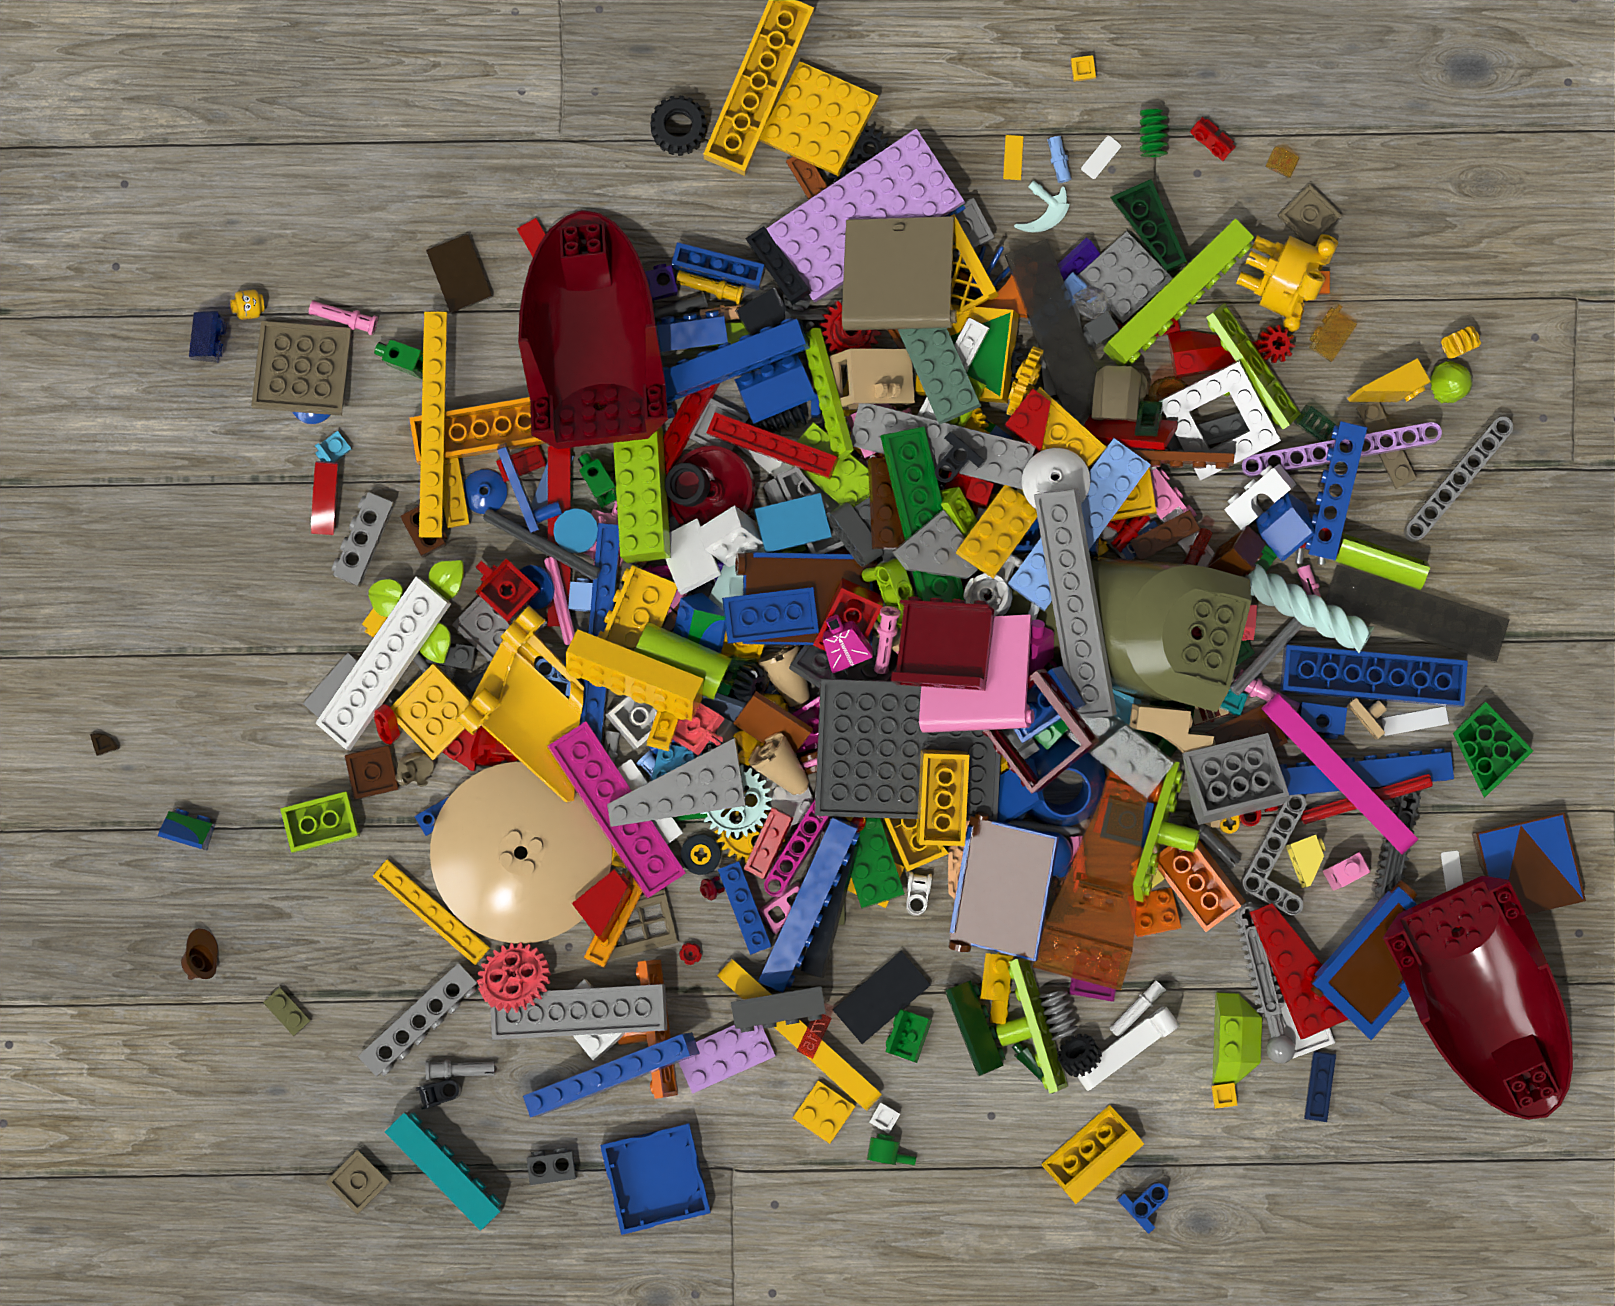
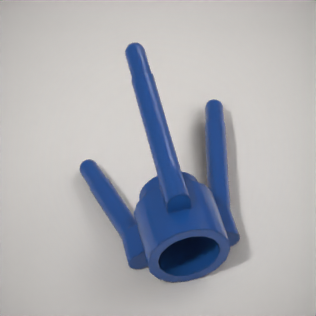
M985 246L981 247V251L978 256L981 263L986 250ZM1003 246L998 249L987 268L988 276L1004 250ZM1007 267L993 282L994 287L1010 272L1011 267ZM973 278L972 283L977 284ZM970 287V290L983 296L979 288Z

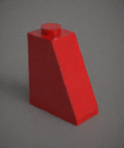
M615 869L571 903L603 943L608 939L632 894V890L628 887L631 884L624 873L619 875Z

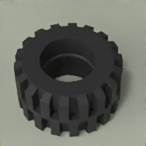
M679 95V98L670 96L669 100L663 99L661 104L654 108L655 111L651 115L650 127L652 137L661 150L664 152L666 150L671 155L678 153V156H683V153L687 152L690 154L693 149L697 150L700 147V143H703L707 133V122L705 113L698 103H694L690 97L685 99L682 95ZM677 114L687 116L692 122V129L682 137L670 135L665 128L667 120Z

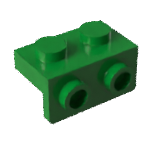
M900 1009L893 1021V1031L886 1040L887 1048L885 1052L917 1063L932 1020Z

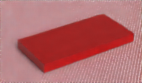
M1090 414L1083 425L1103 445H1109L1115 438L1126 447L1165 450L1178 429L1177 421L1139 418V422L1108 419L1093 420L1092 414Z

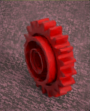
M835 301V309L831 306L827 307L830 311L829 315L822 314L826 322H820L819 325L825 327V330L821 332L823 336H826L824 343H830L827 348L829 352L836 349L834 354L848 349H872L871 343H879L874 339L875 335H881V332L877 330H855L850 335L846 334L842 326V304L839 301Z

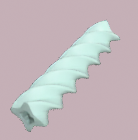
M1255 563L1256 568L1249 575L1245 576V578L1250 579L1251 596H1255L1261 603L1267 606H1275L1283 615L1295 617L1304 626L1315 627L1323 636L1335 638L1342 646L1356 649L1358 653L1365 647L1375 627H1367L1365 622L1357 616H1347L1339 606L1326 605L1325 601L1317 595H1306L1302 587L1296 584H1286L1285 580L1278 574H1266L1263 567Z

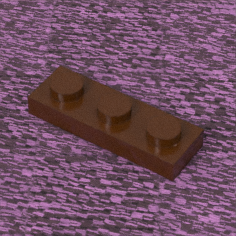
M1188 510L1134 538L1130 543L1139 560H1144L1201 529L1191 510Z

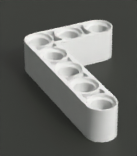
M1167 1006L1159 1008L1101 1052V1062L1096 1063L1098 1067L1096 1069L1092 1067V1072L1090 1074L1085 1072V1076L1081 1077L1079 1074L1078 1080L1087 1091L1091 1090L1160 1037H1166L1180 1026L1179 1022Z

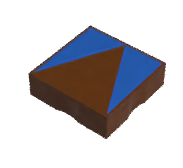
M1565 813L1472 834L1479 866L1484 876L1508 879L1526 915L1586 901Z

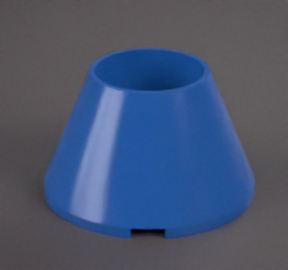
M1060 738L1056 744L1047 750L1042 744L1038 743L1037 746L1040 750L1026 759L1034 760L1038 778L1041 780L1082 745L1079 741L1071 738ZM1092 749L1066 769L1075 771L1082 776L1083 783L1078 796L1065 804H1054L1044 798V802L1027 811L1030 817L1039 823L1055 826H1073L1084 821L1094 813L1102 801L1106 779L1102 763Z

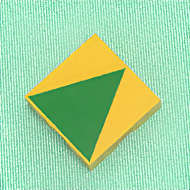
M952 305L953 310H958L961 305ZM974 307L958 316L957 323H953V327L947 328L955 345L968 318L990 328L967 371V375L986 385L979 401L1008 404L1012 375L1011 358L1016 344L1019 314L1014 310ZM916 375L915 392L920 396H926L919 377Z

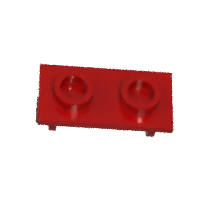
M1202 117L1197 121L1190 133L1197 141L1205 145L1214 156L1224 161L1229 153L1236 148L1233 144L1234 141L1223 132L1217 137L1215 133L1219 128L1208 118Z

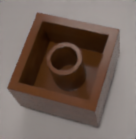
M1247 525L1217 548L1206 567L1237 576H1242L1244 573L1249 575L1256 568L1255 563L1263 556L1262 550L1266 543Z

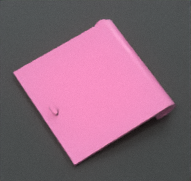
M1030 614L994 616L986 691L921 687L919 725L923 733L1029 728L1031 723H1034V711L1027 704L1032 620Z

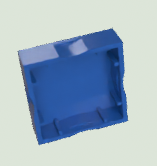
M690 1123L600 1145L607 1177L611 1184L621 1235L711 1213Z

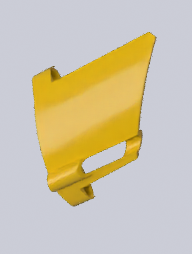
M528 606L500 636L503 639L484 673L469 705L458 716L456 721L472 735L482 726L567 803L574 801L575 788L547 746L580 725L584 685L577 678L570 676L566 672V666L535 634L536 630L546 620ZM536 657H543L570 682L569 699L535 669L534 661Z

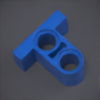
M1155 1182L1150 1184L1133 1201L1124 1193L1116 1199L1149 1234L1155 1227L1147 1218L1167 1200L1169 1193L1165 1185ZM1155 1187H1161L1164 1192L1163 1196L1156 1200L1152 1197V1190ZM1139 1202H1143L1147 1206V1210L1143 1215H1138L1135 1212V1206Z

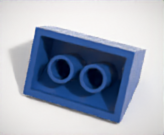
M797 354L783 358L771 365H765L759 370L746 373L735 379L738 391L753 424L816 398Z

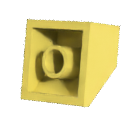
M1316 835L1286 845L1301 888L1311 886L1324 857V843L1321 838L1317 839Z

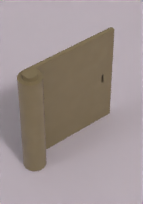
M954 217L846 220L842 326L844 331L952 328L953 323H957V310H953L951 305Z

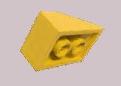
M1417 358L1361 387L1347 399L1349 402H1399L1403 399L1408 402L1426 391L1424 386L1431 381Z

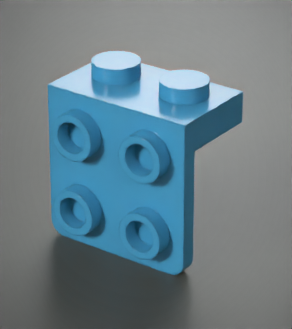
M671 745L669 751L659 749L651 781L699 756L681 746Z

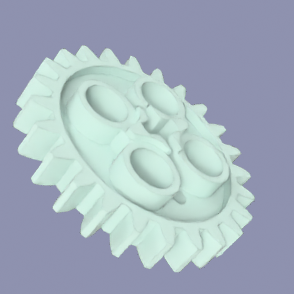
M743 765L740 766L743 788L746 785L749 786L745 796L748 794L756 795L758 799L757 804L753 807L746 805L732 808L724 817H721V813L725 809L700 813L707 814L704 822H712L710 829L716 826L719 827V835L725 830L727 838H729L731 832H734L735 837L738 838L741 831L745 836H748L747 829L749 828L755 833L756 828L754 825L763 826L760 818L768 817L764 810H771V807L766 805V802L772 800V798L765 797L770 788L763 789L762 787L766 780L759 782L757 779L760 773L752 776V768L744 772ZM733 811H739L742 814V821L738 824L730 821L729 816Z

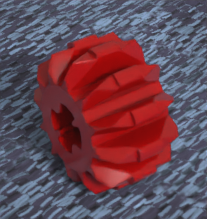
M1275 325L1274 329L1272 326L1266 327V332H1260L1259 335L1263 340H1257L1256 343L1262 345L1258 352H1265L1264 360L1270 358L1271 363H1277L1278 360L1280 362L1286 361L1285 356H1292L1289 348H1295L1296 345L1290 343L1294 336H1287L1288 328H1284L1281 331V326ZM1275 340H1277L1276 343L1279 342V347L1275 348L1276 345L1273 346L1272 343Z

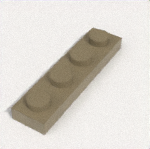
M1368 402L1356 408L1364 427H1367L1368 434L1392 429L1379 402ZM1388 436L1380 438V444L1383 447L1388 448L1393 443L1392 439ZM1403 450L1378 454L1395 489L1417 479Z

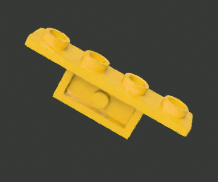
M997 952V954H985L980 999L992 1000L990 1023L1006 1024L1008 999L1011 992V977L1008 967L1010 966L1009 961L1013 960V956Z

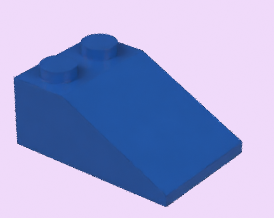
M1062 666L1048 671V674L1076 711L1085 706L1084 701ZM1037 685L1027 692V704L1030 709H1033L1035 715L1034 723H1031L1029 728L1014 729L1022 743L1062 721V718Z

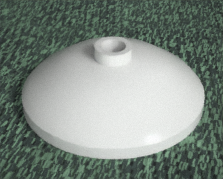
M1063 448L1043 450L1034 455L1024 468L1022 474L1023 493L1030 505L1036 509L1034 494L1078 489L1082 504L1090 489L1089 470L1085 462L1070 450ZM1054 474L1060 476L1056 481L1051 479Z

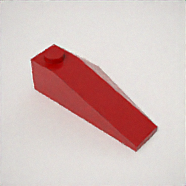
M1184 331L1167 335L1175 379L1214 373L1236 362L1231 353L1222 347L1221 339L1218 335L1195 331ZM1251 341L1257 350L1261 348L1256 341Z

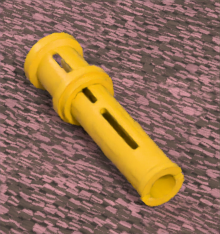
M679 270L676 278V284L714 294L720 300L724 298L735 301L737 305H740L745 291L744 285L736 286L727 283L726 280H720L719 282Z

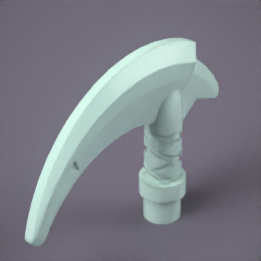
M1033 181L1028 188L1035 195L1040 196L1049 206L1039 219L1027 224L1014 225L1016 229L1032 233L1046 231L1057 225L1067 213L1070 205L1066 204L1065 187H1061L1059 195L1052 196L1043 189L1041 184Z

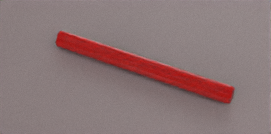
M1425 774L1372 791L1382 801L1430 788L1433 786L1431 776ZM1348 798L1304 810L1301 819L1304 824L1356 810L1357 808Z

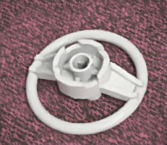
M1011 554L994 579L985 573L970 579L964 591L966 603L974 604L975 600L986 601L984 595H989L992 592V598L986 602L994 609V616L1006 614L1012 602V589L1007 584L1010 581L1014 568L1017 567L1019 569L1024 561ZM1031 602L1028 615L1032 616L1031 621L1037 618L1039 607Z

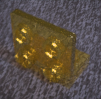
M1338 305L1336 309L1330 308L1321 321L1324 323V326L1321 327L1319 325L1309 339L1312 342L1309 348L1329 362L1334 360L1357 326L1356 323L1339 313L1342 309L1341 305Z

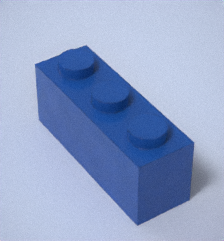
M711 310L705 312L706 315L697 316L696 313H689L683 315V318L674 319V316L661 318V321L657 322L661 352L728 343L724 312L719 313V310Z

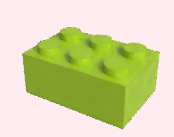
M347 791L280 808L291 853H298L360 837L350 794Z

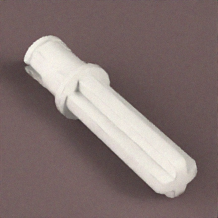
M1155 980L1142 995L1139 994L1140 997L1110 1027V1030L1117 1037H1120L1149 1006L1153 1007L1152 1004L1166 989Z

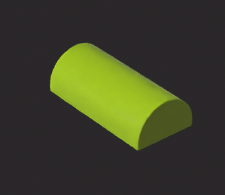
M1342 533L1335 562L1418 590L1422 589L1430 570L1428 561Z
M650 622L646 625L635 649L637 653L704 678L702 694L712 700L715 699L732 661L730 657Z

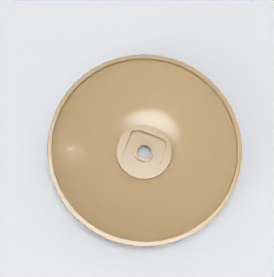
M510 762L495 765L478 772L464 781L450 795L440 810L432 831L430 861L433 878L443 901L465 925L479 934L498 941L534 943L556 937L568 931L583 919L571 903L610 873L612 845L576 790L574 792V801L566 803L522 762ZM518 846L525 847L528 852L526 858L517 859L514 855V850Z

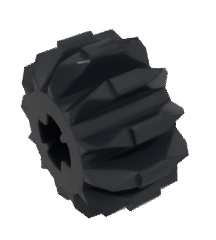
M754 664L743 665L741 671H737L736 678L732 679L735 682L732 686L734 696L746 703L756 691L765 697L764 692L768 689L767 683L770 680L767 677V672Z

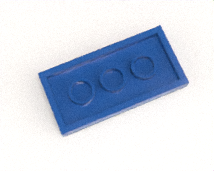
M813 587L722 598L728 644L819 633Z

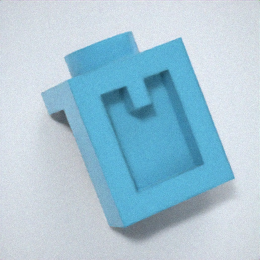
M338 431L321 444L317 443L315 445L318 449L315 452L317 457L321 461L336 462L352 450Z

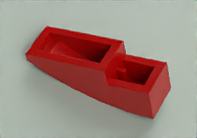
M316 461L312 497L311 534L334 535L336 530V507L338 504V462Z

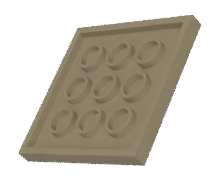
M261 321L251 403L252 409L342 416L352 333L351 328Z

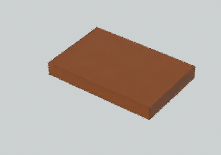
M757 691L733 722L735 726L763 744H766L765 739L775 733H782L787 738L794 753L798 751L813 730L812 727Z

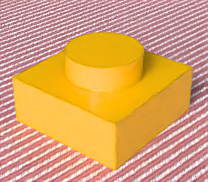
M1093 55L1070 59L1073 82L1096 79Z
M1234 1083L1211 1086L1214 1109L1238 1106Z

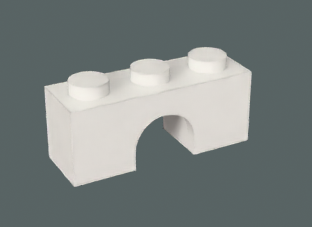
M1280 464L1274 468L1271 465L1260 473L1262 478L1256 482L1253 479L1244 487L1246 492L1241 496L1237 493L1227 501L1230 505L1224 510L1240 529L1251 524L1264 513L1257 503L1258 494L1268 495L1275 503L1297 485Z

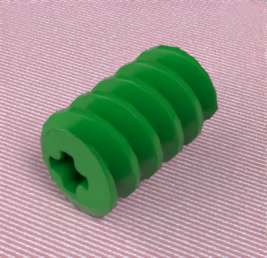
M1161 109L1140 111V116L1144 117L1140 120V125L1144 126L1140 129V134L1145 135L1140 137V142L1144 144L1140 146V151L1144 153L1140 155L1141 157L1155 158L1168 154L1167 151L1162 150V147L1168 146L1167 142L1162 141V138L1168 137V134L1162 132V129L1168 128V125L1162 123L1163 120L1168 119V116L1162 115L1163 110Z

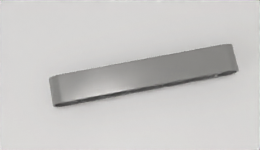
M1499 417L1492 422L1404 528V535L1407 540L1411 542L1421 540L1513 431V423L1509 418ZM1497 423L1506 425V433L1503 434L1497 431ZM1489 440L1492 443V450H1485L1482 447V441ZM1469 457H1475L1478 460L1476 468L1468 465ZM1454 474L1462 475L1464 479L1462 485L1454 482ZM1440 491H1446L1449 494L1448 502L1440 500ZM1426 508H1431L1435 511L1434 519H1428L1425 516ZM1412 525H1417L1420 528V536H1413L1411 534L1410 527Z

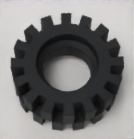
M1078 1034L1077 1038L1073 1035L1070 1041L1067 1039L1064 1041L1065 1046L1061 1045L1059 1047L1061 1051L1057 1053L1058 1061L1070 1076L1078 1077L1080 1074L1082 1077L1085 1076V1072L1090 1074L1092 1072L1091 1068L1096 1069L1098 1067L1096 1063L1101 1062V1050L1094 1039L1088 1036V1034Z

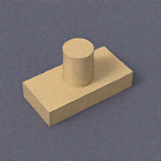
M1357 698L1347 704L1375 740L1385 734L1375 721L1387 711L1379 700L1367 710Z

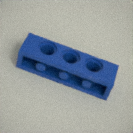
M678 242L671 263L673 269L716 280H726L728 283L744 285L755 290L760 289L765 269L764 264Z
M739 861L718 869L750 955L772 947Z

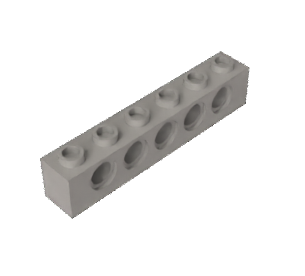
M458 963L358 1056L359 1059L376 1077L380 1074L383 1076L387 1075L394 1068L391 1064L397 1058L400 1061L403 1060L410 1053L408 1048L414 1043L419 1045L427 1037L426 1031L431 1027L435 1030L444 1021L442 1017L447 1012L452 1014L460 1007L459 1001L464 996L468 999L478 990L475 987L478 984L476 979L461 963ZM453 983L457 984L460 989L459 994L455 997L450 996L447 992L448 986ZM435 999H439L443 1004L440 1012H434L431 1009V1002ZM417 1015H423L426 1019V1024L422 1028H418L414 1024V1018ZM401 1030H405L409 1034V1040L404 1044L400 1043L397 1039V1035ZM384 1046H389L392 1049V1056L389 1059H384L380 1054Z

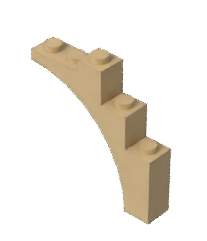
M1132 704L1129 726L1137 730L1153 732L1162 736L1175 745L1182 754L1215 746L1214 736L1207 733L1189 732L1193 722L1191 711L1184 708ZM1223 819L1205 823V825L1220 828V822Z

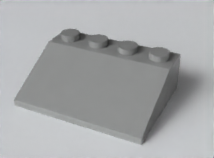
M1268 733L1182 754L1191 805L1198 825L1280 806L1290 796Z

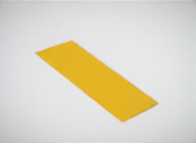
M1005 136L1003 179L1021 180L1023 136Z

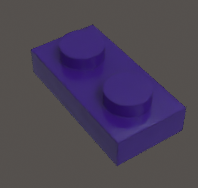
M1086 237L1054 269L1064 282L1072 272L1078 276L1101 254L1092 241Z

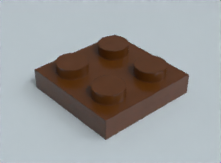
M389 745L345 755L354 800L399 790L398 782L395 779L396 773Z

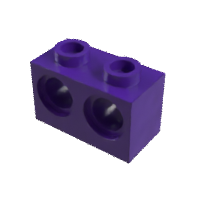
M659 264L653 267L654 270L645 272L652 301L678 295L672 266ZM660 276L669 277V283L665 286L659 285L657 279Z

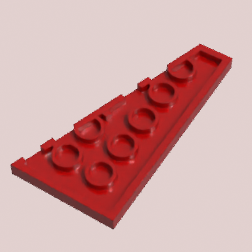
M1271 903L1249 912L1300 1039L1308 1038L1348 1020L1324 995L1320 998L1311 991L1313 985L1310 982L1316 976L1314 974L1320 969L1322 964L1277 908Z

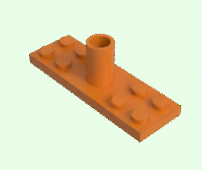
M661 959L637 962L636 976L640 980V986L664 984ZM668 1012L667 1030L629 1032L617 1041L618 1044L647 1042L648 1047L670 1039ZM674 1064L651 1073L650 1089L652 1094H654V1099L678 1095Z

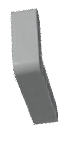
M1301 794L1290 795L1284 805L1280 807L1241 880L1243 891L1266 904L1272 903L1277 910L1289 916L1297 915L1302 911V899L1267 878L1306 807V800ZM1293 797L1300 801V808L1298 810H1293L1289 806V801ZM1282 817L1287 818L1290 822L1287 830L1281 829L1278 825L1279 819ZM1271 837L1279 841V847L1276 850H1272L1268 846V840ZM1260 857L1268 860V867L1265 870H1261L1257 866V860ZM1249 877H1254L1258 882L1257 888L1254 890L1249 889L1246 885ZM1269 888H1274L1278 893L1274 901L1269 900L1266 896ZM1289 899H1294L1298 904L1294 912L1289 911L1286 907Z

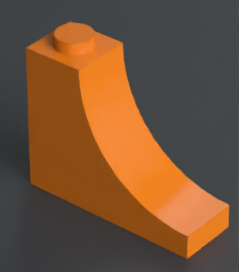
M1020 257V260H1015L1014 269L1009 280L997 291L999 296L993 300L988 299L976 307L1014 310L1019 314V318L1031 319L1033 316L1038 262H1033V258Z

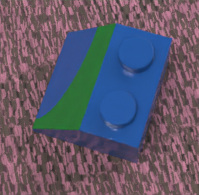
M703 593L680 598L673 633L721 653L726 632L724 611Z
M177 808L175 812L168 811L159 830V837L208 850L215 824L210 823L211 818L197 815V819L188 817L189 812Z

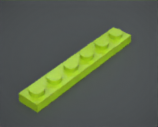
M812 328L806 334L810 346L809 349L805 350L808 366L812 373L814 388L818 395L819 406L824 417L831 450L834 456H837L839 460H843L854 449L821 328Z

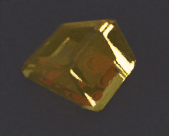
M1275 147L1267 161L1266 167L1285 177L1291 178L1299 157L1284 148Z

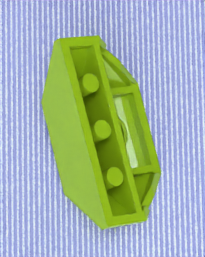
M1215 993L1212 1084L1234 1083L1236 1085L1261 1063L1262 1017L1239 994Z

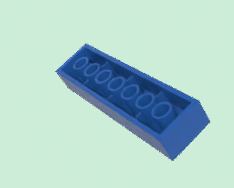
M1286 645L1283 649L1280 692L1461 708L1465 705L1468 661L1364 651L1358 653L1352 650Z

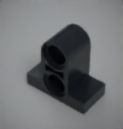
M950 431L944 439L953 447L936 466L935 476L941 482H952L970 461L978 468H981L986 461ZM960 448L964 449L967 453L966 459L961 462L955 458V452ZM943 466H949L952 470V474L948 479L940 476V470Z

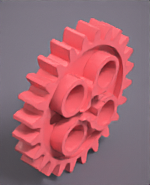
M520 942L517 948H515L513 943H510L507 950L502 945V952L499 953L493 950L495 956L493 958L487 956L486 958L489 963L481 964L484 971L478 972L481 978L477 980L480 986L478 990L484 1001L488 1002L491 1008L495 1006L500 1012L504 1007L506 1013H509L510 1009L513 1008L518 1013L520 1006L527 1010L528 1003L533 1006L535 1005L533 999H542L539 994L540 992H547L545 985L550 984L548 976L551 975L548 969L550 966L543 953L540 954L537 948L532 949L530 944L524 948Z

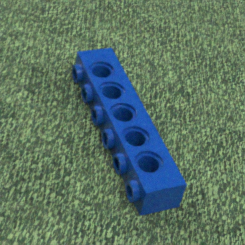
M1341 421L1339 426L1334 425L1331 437L1335 439L1334 447H1329L1326 460L1330 461L1328 470H1323L1321 483L1325 484L1323 492H1318L1315 504L1319 505L1317 514L1313 513L1311 520L1315 535L1305 545V549L1309 550V555L1336 561L1367 427ZM1345 439L1352 443V449L1348 453L1342 452L1339 447L1341 441ZM1338 462H1344L1347 466V471L1343 475H1338L1334 470V466ZM1333 484L1340 485L1342 489L1338 497H1332L1329 493V488ZM1328 506H1333L1336 509V516L1333 519H1327L1324 516V509ZM1323 528H1327L1331 532V537L1328 541H1321L1318 537L1319 531Z

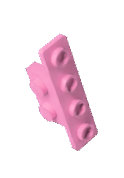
M1157 469L1151 470L1159 518L1163 519L1177 507H1180L1183 512L1191 510L1194 517H1196L1197 514L1190 505L1185 507L1182 503L1183 495L1176 486L1173 489L1169 486L1167 481L1170 479L1163 469L1159 471Z

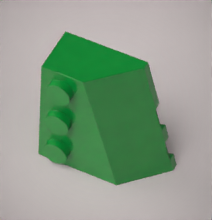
M1485 701L1453 732L1484 798L1533 752L1531 747Z

